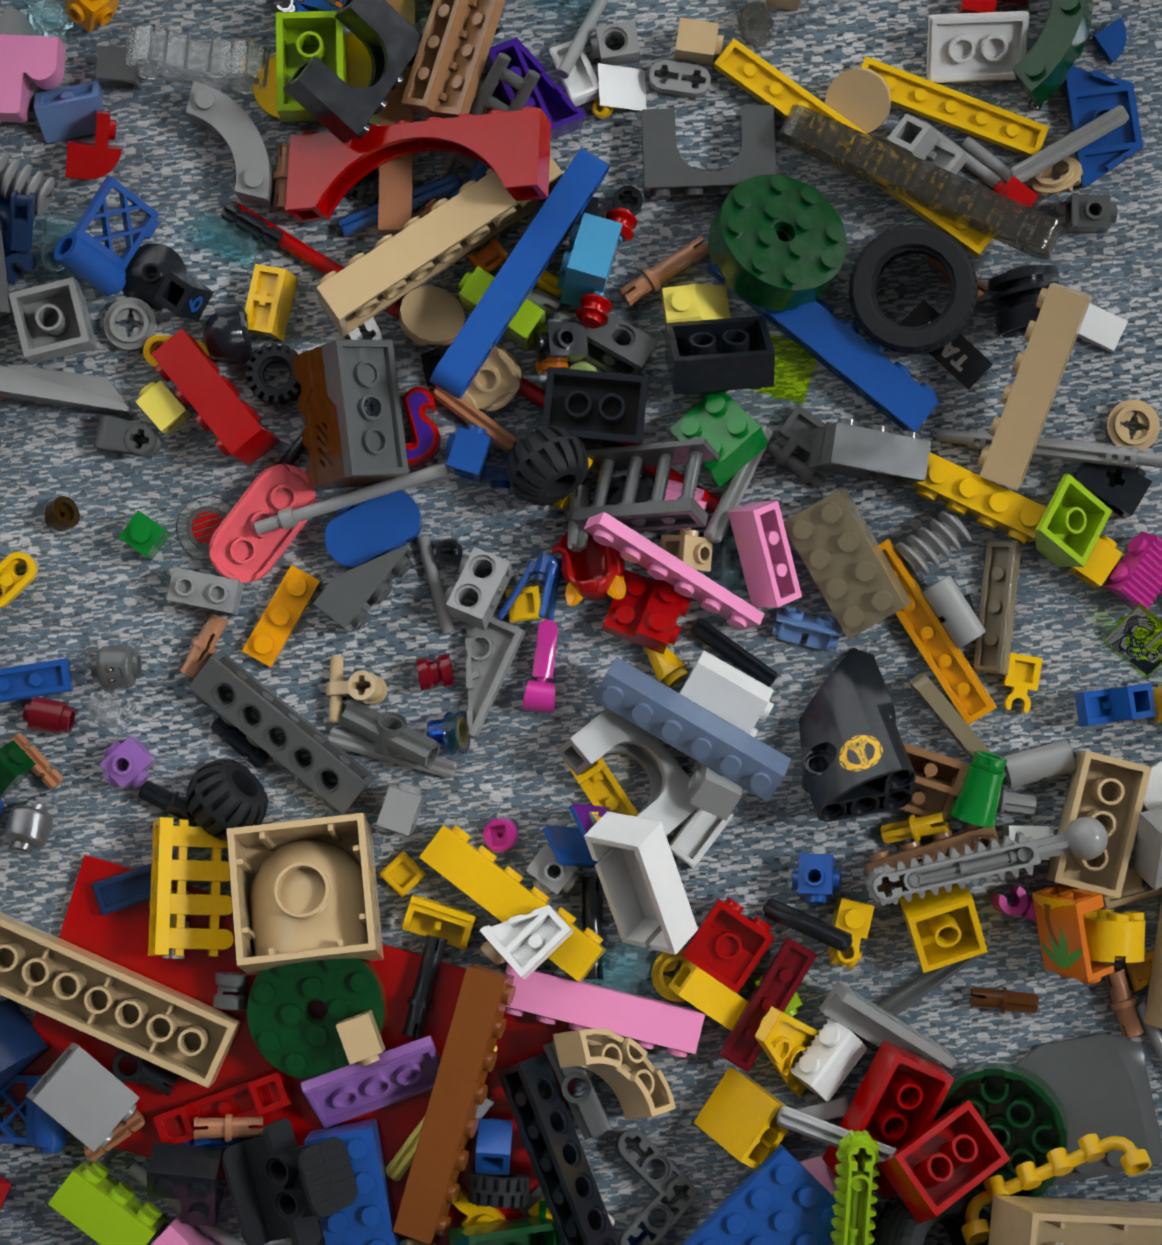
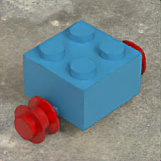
M616 208L609 210L605 218L584 213L581 224L573 225L568 251H565L557 288L562 289L561 303L578 307L576 317L585 327L597 329L608 324L609 318L607 314L612 311L613 306L605 298L604 292L614 262L617 245L622 242L631 241L634 237L632 229L636 228L638 224L637 218L628 209Z

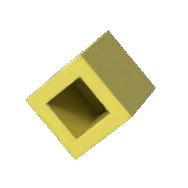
M161 380L156 384L151 382L139 392L140 398L135 401L166 436L192 415Z

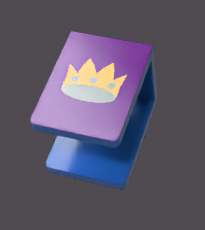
M573 803L569 809L578 828L547 825L543 828V832L560 865L595 868L599 861L592 860L584 835L607 811H611L609 807Z

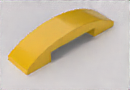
M602 757L578 776L566 763L594 806L609 807L611 812L635 816L638 814Z

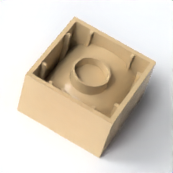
M364 813L227 828L237 966L248 975H257L261 970L306 961L343 958L366 959L370 961L384 960L372 827Z

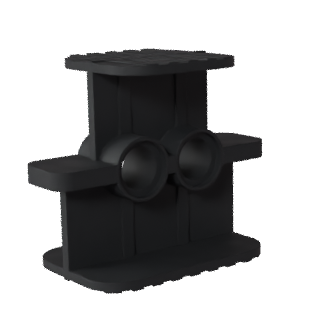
M284 1118L265 1125L262 1137L248 1138L229 1146L225 1150L222 1158L223 1169L226 1174L225 1177L228 1182L229 1192L231 1193L232 1203L234 1204L235 1214L237 1215V1222L241 1230L240 1233L247 1245H264L270 1241L291 1238L293 1245H315L320 1242L321 1231L317 1217H327L352 1205L358 1192L352 1164L349 1160V1153L341 1139L332 1137L319 1143L298 1147L292 1124L289 1119Z

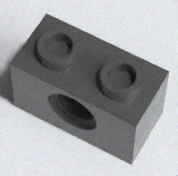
M611 313L607 314L609 318L607 325L597 329L588 328L586 330L588 355L584 358L609 373L640 375L658 343V340L649 336L646 332L635 328Z

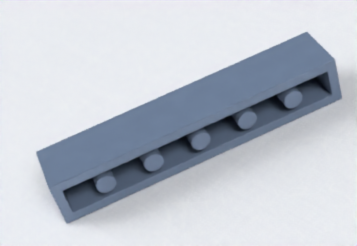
M618 657L613 661L592 697V700L767 802L783 780L791 758Z

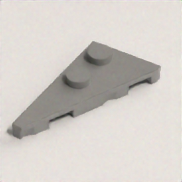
M493 616L486 631L466 623L467 724L469 725V734L474 737H478L526 633L524 630Z

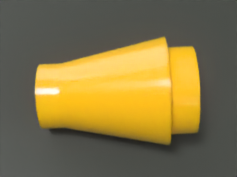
M646 647L643 648L657 680L662 684L672 688L688 676V672L685 669L687 665L669 648L666 647L664 654Z

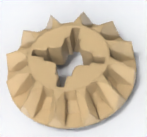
M1066 157L1030 178L1029 181L1036 194H1043L1045 198H1049L1052 194L1060 197L1062 192H1072L1073 186L1081 184L1083 170L1078 160ZM1055 173H1058V176H1060L1058 180H1054Z
M1126 400L1119 403L1111 410L1106 421L1107 436L1111 438L1115 446L1139 448L1140 452L1149 448L1156 441L1160 431L1157 413L1149 404L1140 400ZM1134 416V419H1136L1135 424L1146 429L1135 431L1130 439L1129 429L1120 424L1128 423Z

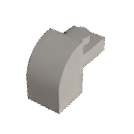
M907 113L887 138L889 145L897 156L925 176H931L947 185L950 184L968 160L965 152L939 140L931 125Z

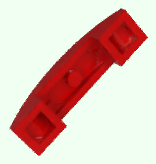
M279 1071L191 1101L158 1114L153 1119L161 1142L181 1144L194 1139V1130H207L209 1128L195 1127L194 1117L225 1118V1114H233V1118L253 1117L277 1110L292 1103Z

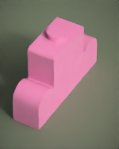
M0 34V125L1 122H27L32 82L45 90L54 89L60 85L64 77L66 47L59 37Z

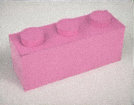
M751 502L728 511L751 605L754 607H780L801 598L802 594L779 502Z

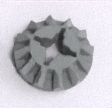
M132 297L123 298L113 303L104 317V331L107 338L116 347L128 351L144 348V344L150 337L154 336L155 330L158 327L152 308L146 302ZM132 311L134 320L143 326L133 328V333H131L130 337L128 329L117 325V323L123 324V322H128Z

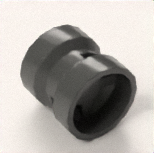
M216 972L215 984L218 986L217 994L213 996V1007L229 1010L247 1009V997L244 993L245 987L249 985V975L239 972Z

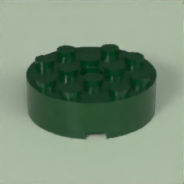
M780 174L759 175L742 181L728 194L710 225L708 250L713 266H718L726 278L724 283L734 293L759 307L787 311L798 309L800 305L811 301L814 302L823 294L844 263L847 252V238L838 213L815 187Z
M356 958L306 961L261 970L252 985L247 1006V1019L252 1039L260 1053L270 1064L287 1075L310 1080L348 1066L350 1064L336 1024L341 1020L372 1010L381 1035L387 1014L383 982L369 960ZM321 1000L325 1003L327 1013L324 1017L312 1015L310 1011L311 1001Z
M986 1063L969 1068L957 1075L933 1120L935 1122L952 1108L970 1100L990 1130L998 1128L1005 1131L1007 1140L999 1143L1010 1160L986 1179L1002 1175L1006 1182L1017 1177L1015 1168L1019 1164L1032 1161L1035 1163L1036 1168L1049 1163L1046 1157L1048 1152L1061 1147L1067 1150L1068 1121L1058 1096L1039 1076L1025 1068L1012 1064ZM1057 1176L1042 1181V1184L1037 1188L1021 1190L1010 1196L1038 1197L1050 1187ZM986 1179L965 1195L973 1198L985 1191L984 1181Z

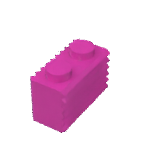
M1142 531L1129 542L1128 552L1122 561L1114 566L1109 574L1110 578L1105 584V588L1109 589L1110 592L1131 608L1137 609L1139 607L1144 612L1149 611V607L1153 605V601L1157 599V595L1162 590V539L1157 535Z

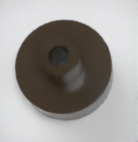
M59 496L47 503L45 507V523L57 531H67L78 524L80 520L79 509L69 497Z

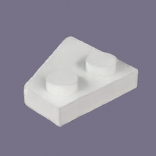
M549 905L535 909L530 914H520L508 918L509 921L494 926L488 925L479 930L523 979H526L574 932Z

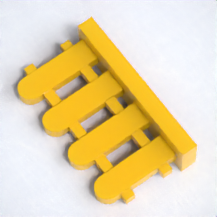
M157 818L153 820L148 956L169 955V949H174V956H184V949L208 950V956L217 957L218 950L228 949L234 942L233 934L229 930L219 929V916H226L233 912L232 898L227 895H220V882L230 881L229 862L221 861V851L228 848V842L209 835L202 827L188 826V820L180 819L178 820V826H173L174 818ZM173 847H177V860H172ZM187 848H211V861L187 860ZM171 881H176V894H171ZM186 881L210 882V895L186 894ZM170 915H175V928H170ZM185 915L209 916V929L185 928Z

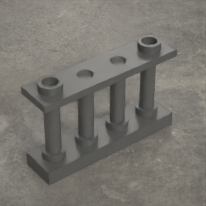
M691 437L688 440L619 447L603 446L599 449L587 450L588 457L593 460V463L600 469L593 504L589 507L575 508L572 521L587 533L588 536L592 535L584 530L588 518L602 512H606L636 532L706 527L708 514L694 500L701 462L718 461L719 453L705 438ZM687 464L681 497H678L677 500H665L671 465ZM657 466L651 499L647 502L635 503L642 468ZM628 469L622 502H619L617 505L606 506L613 471Z

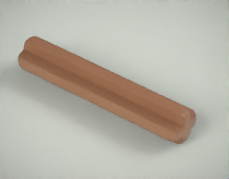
M436 387L433 391L432 396L434 399L466 423L486 429V434L491 436L492 442L505 452L509 453L517 444L518 440L515 436L463 397L457 399L439 387Z

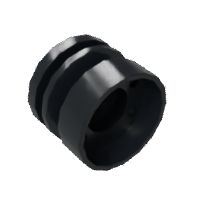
M1022 266L1008 270L988 281L989 290L999 292L991 297V302L997 305H1008V308L994 315L998 337L1014 338L1025 335L1029 322L1031 320L1036 321L1040 308L1036 307V303L1042 288L1048 289L1049 285L1053 282L1061 285L1058 281H1050L1059 275L1057 266Z

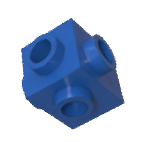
M799 853V868L793 869L792 887L794 890H798V895L801 899H806L807 904L825 905L826 900H835V891L841 890V870H836V859L833 854ZM821 877L818 882L813 883L815 878Z

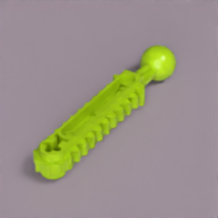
M850 1130L843 1139H839V1148L836 1152V1157L842 1163L835 1165V1170L840 1177L835 1178L834 1183L840 1190L833 1192V1197L839 1203L832 1205L834 1214L838 1216L831 1219L833 1227L837 1229L830 1232V1236L833 1242H835L832 1245H868L874 1243L875 1240L869 1231L875 1229V1224L870 1218L876 1216L877 1213L871 1204L877 1202V1197L872 1191L878 1189V1184L873 1177L879 1176V1170L874 1165L880 1162L878 1152L880 1147L877 1141L872 1139L868 1131ZM853 1154H858L857 1159L860 1164L857 1163Z

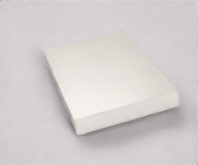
M1010 11L928 15L926 79L935 83L1017 80L1012 68L1027 54L1029 12Z

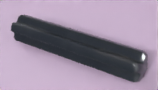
M698 619L691 628L693 635L752 678L768 687L776 680L778 676L776 671L704 619Z
M768 899L763 906L765 917L841 952H846L853 943L851 933L776 899Z

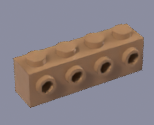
M967 823L963 825L965 831L952 834L951 829H949L948 833L933 834V841L924 844L913 840L901 844L902 851L890 855L887 849L868 855L870 861L864 862L862 865L866 878H868L874 866L877 868L883 866V863L886 862L889 866L896 868V862L899 859L904 865H909L910 857L912 856L918 862H922L923 854L925 853L931 859H936V852L938 850L944 856H949L951 847H954L958 853H962L964 844H967L971 850H975L977 841H981L985 847L989 846L990 838H994L998 844H1000L995 827H981ZM899 875L900 881L890 882L887 877H883L882 884L878 885L877 888L879 887L884 892H888L889 885L899 883L901 887H905V885L902 883Z

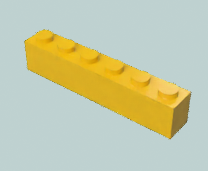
M443 825L419 856L420 859L502 923L509 921L508 918L520 914L527 915L535 909L549 905L547 903L550 899L548 895L536 886L531 890L521 883L524 878L521 874L510 866H507L504 870L494 862L497 856L483 845L477 849L470 844L468 840L471 836L457 825L452 829ZM560 907L558 911H555L574 932L548 959L575 980L582 982L606 951V948L601 945L604 939L589 927L585 931L581 930L574 924L577 918L563 907Z

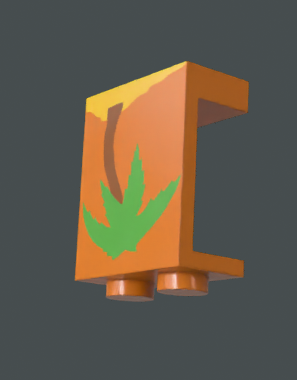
M1059 883L1032 893L1044 970L1058 973L1060 977H1071L1081 980L1083 984L1100 982L1101 977L1114 972L1113 965L1090 961L1083 919L1084 914L1104 907L1102 894Z

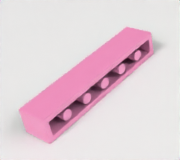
M509 963L507 964L505 973L515 976L512 985L516 987L512 1003L510 1006L506 1005L505 1013L522 1016L523 1011L537 1014L535 1020L555 1025L556 1019L569 1022L568 1028L572 1030L589 1028L612 1030L613 1033L621 1037L625 1036L635 1039V1042L643 1048L654 1049L655 1044L668 1047L667 1053L686 1058L688 1052L696 1054L705 1013L701 1010L585 981L578 982L573 978L537 969L526 979H523Z

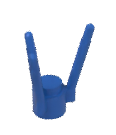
M539 553L537 561L529 560L526 571L504 603L497 618L499 620L504 618L531 575L534 574V581L545 585L539 617H545L548 607L547 620L553 621L558 587L562 575L561 559L554 555Z

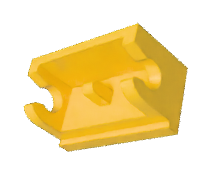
M255 264L245 307L248 332L260 337L261 335H266L274 340L284 341L298 280L287 269Z
M413 894L403 921L402 930L425 937L431 935L447 939L446 944L466 950L477 914Z

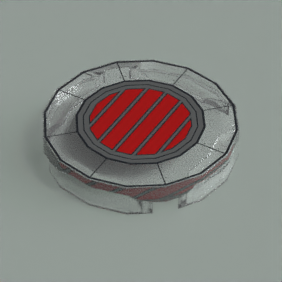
M213 495L200 496L186 503L179 512L175 525L177 540L182 549L193 558L211 562L209 557L210 539L214 531L233 508V505L225 499Z

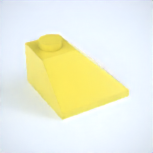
M688 284L662 288L661 301L665 323L730 318L726 286Z

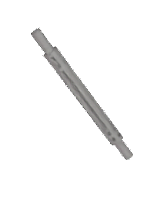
M938 428L936 431V441L968 445V449L983 450L984 447L990 448L994 437L989 435V431L970 429V432ZM1045 437L1039 438L1033 456L1130 468H1136L1137 465L1162 468V454L1139 452V448Z

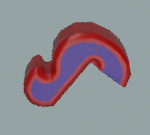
M412 387L402 398L414 441L406 443L409 469L419 468L432 461L439 452L441 445V435L437 425L427 416L429 412L435 413L437 410L434 398L427 389Z

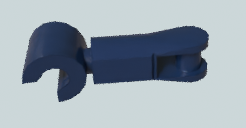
M13 190L11 194L9 249L12 251L5 258L7 282L14 285L20 280L22 273L15 263H20L25 271H33L37 266L36 259L30 252L32 250L36 194L30 192L29 195L18 194V190ZM18 207L27 208V216L17 215Z

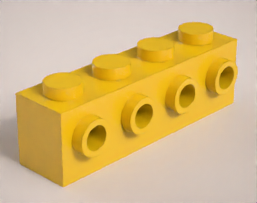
M931 452L929 453L925 481L910 485V487L917 490L916 494L929 501L937 499L948 504L946 508L962 516H965L967 513L977 518L976 522L991 530H995V528L1001 529L1008 533V538L1022 544L1035 541V530L1047 508Z

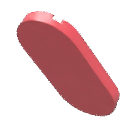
M277 464L265 468L255 477L210 539L209 557L213 567L222 577L249 583L263 578L271 570L309 519L298 522V526L284 530L282 527L260 535L255 530L254 522L276 516L278 511L292 507L295 510L316 503L315 488L309 489L307 473L293 465Z

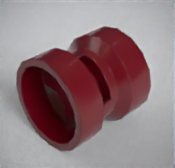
M449 653L439 655L432 662L427 657L416 659L421 691L432 690L436 683L444 687L455 686Z

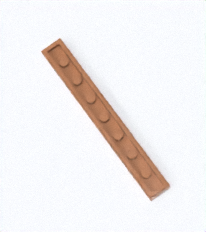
M385 0L416 29V0ZM413 64L405 67L402 72L405 76L403 81L393 91L390 90L385 98L388 99V102L380 111V126L392 125L401 120L414 122V111L401 104ZM413 154L396 158L379 166V233H399L404 230L403 226L405 223L412 219Z

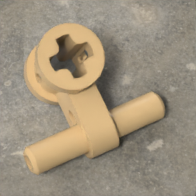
M332 656L330 658V682L326 683V697H329V721L331 723H340L341 715L343 714V698L352 697L368 705L380 704L387 695L386 682L382 678L364 670L355 672L348 681H343L344 659L341 656Z

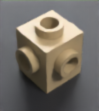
M682 529L680 530V535H661L660 547L698 572H711L713 542L707 538L700 537V531Z

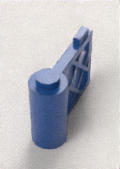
M107 176L73 231L66 234L58 242L54 250V259L104 296L118 294L125 286V269L144 238L150 240L160 223L156 220L159 213L113 177ZM113 188L119 193L121 207L108 210L106 197ZM140 209L146 216L140 226L131 228L129 211ZM122 213L124 230L111 233L109 215ZM101 217L103 235L92 237L86 232V229L92 219ZM125 236L126 248L119 257L113 251L112 239Z
M18 1074L0 1090V1100L4 1097L14 1108V1111L5 1120L0 1116V1133L3 1131L6 1134L0 1135V1144L33 1145L39 1147L40 1153L60 1152V1147L67 1145L68 1131L30 1099L26 1098L20 1104L9 1092L16 1083H27L28 1094L43 1075ZM18 1114L26 1122V1136H17L9 1127V1124Z

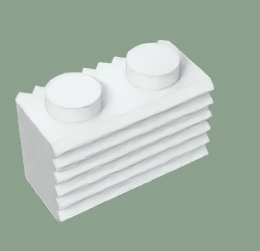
M832 1018L827 1019V1024H824L823 1029L819 1030V1035H816L815 1040L811 1041V1046H807V1051L803 1052L802 1057H799V1062H796L795 1067L791 1068V1073L807 1089L828 1102L865 1053L867 1047L851 1030Z

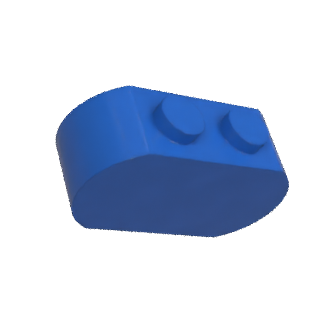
M400 490L368 500L356 507L352 505L339 509L335 512L337 517L330 520L327 525L325 545L329 554L336 562L345 568L353 569L417 539L422 528L420 509L412 497Z

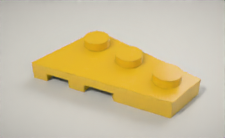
M771 1006L767 1015L762 1019L755 1038L788 1088L801 1098L806 1087L791 1073V1069L795 1067L796 1062H799V1057L803 1056V1052L807 1051V1046H811V1041L815 1040V1036L819 1035V1030Z

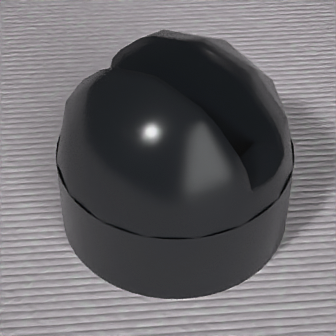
M453 538L442 540L436 548V557L443 565H455L463 555L462 545ZM442 547L458 548V553H442Z

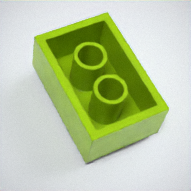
M338 11L276 12L277 112L282 122L318 121L283 90L299 65L316 56L340 79L347 83L346 26L335 17Z
M88 1159L71 1172L48 1203L49 1206L100 1245H148L167 1221L162 1217L163 1212L158 1206L149 1201L146 1203L142 1202L135 1196L136 1191L132 1186L124 1181L116 1182L108 1175L110 1171L99 1161L90 1162Z

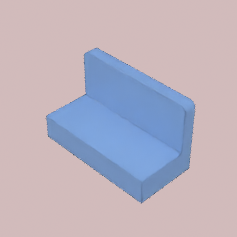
M97 80L35 93L34 110L45 142L52 143L95 134L97 110L105 111L102 87Z

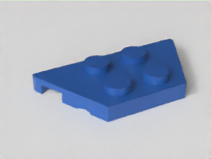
M1073 63L1066 74V80L1063 82L1071 133L1118 105H1122L1129 115V119L1125 124L1074 153L1075 159L1082 166L1083 175L1081 176V184L1079 186L1080 189H1084L1143 148L1133 83L1119 78H1109L1106 74L1095 70L1089 72L1074 67Z

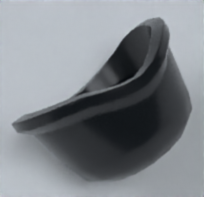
M231 306L226 311L215 313L208 318L204 326L203 337L205 346L210 354L215 358L225 359L235 364L247 362L252 353V344L248 332L246 311L241 306Z

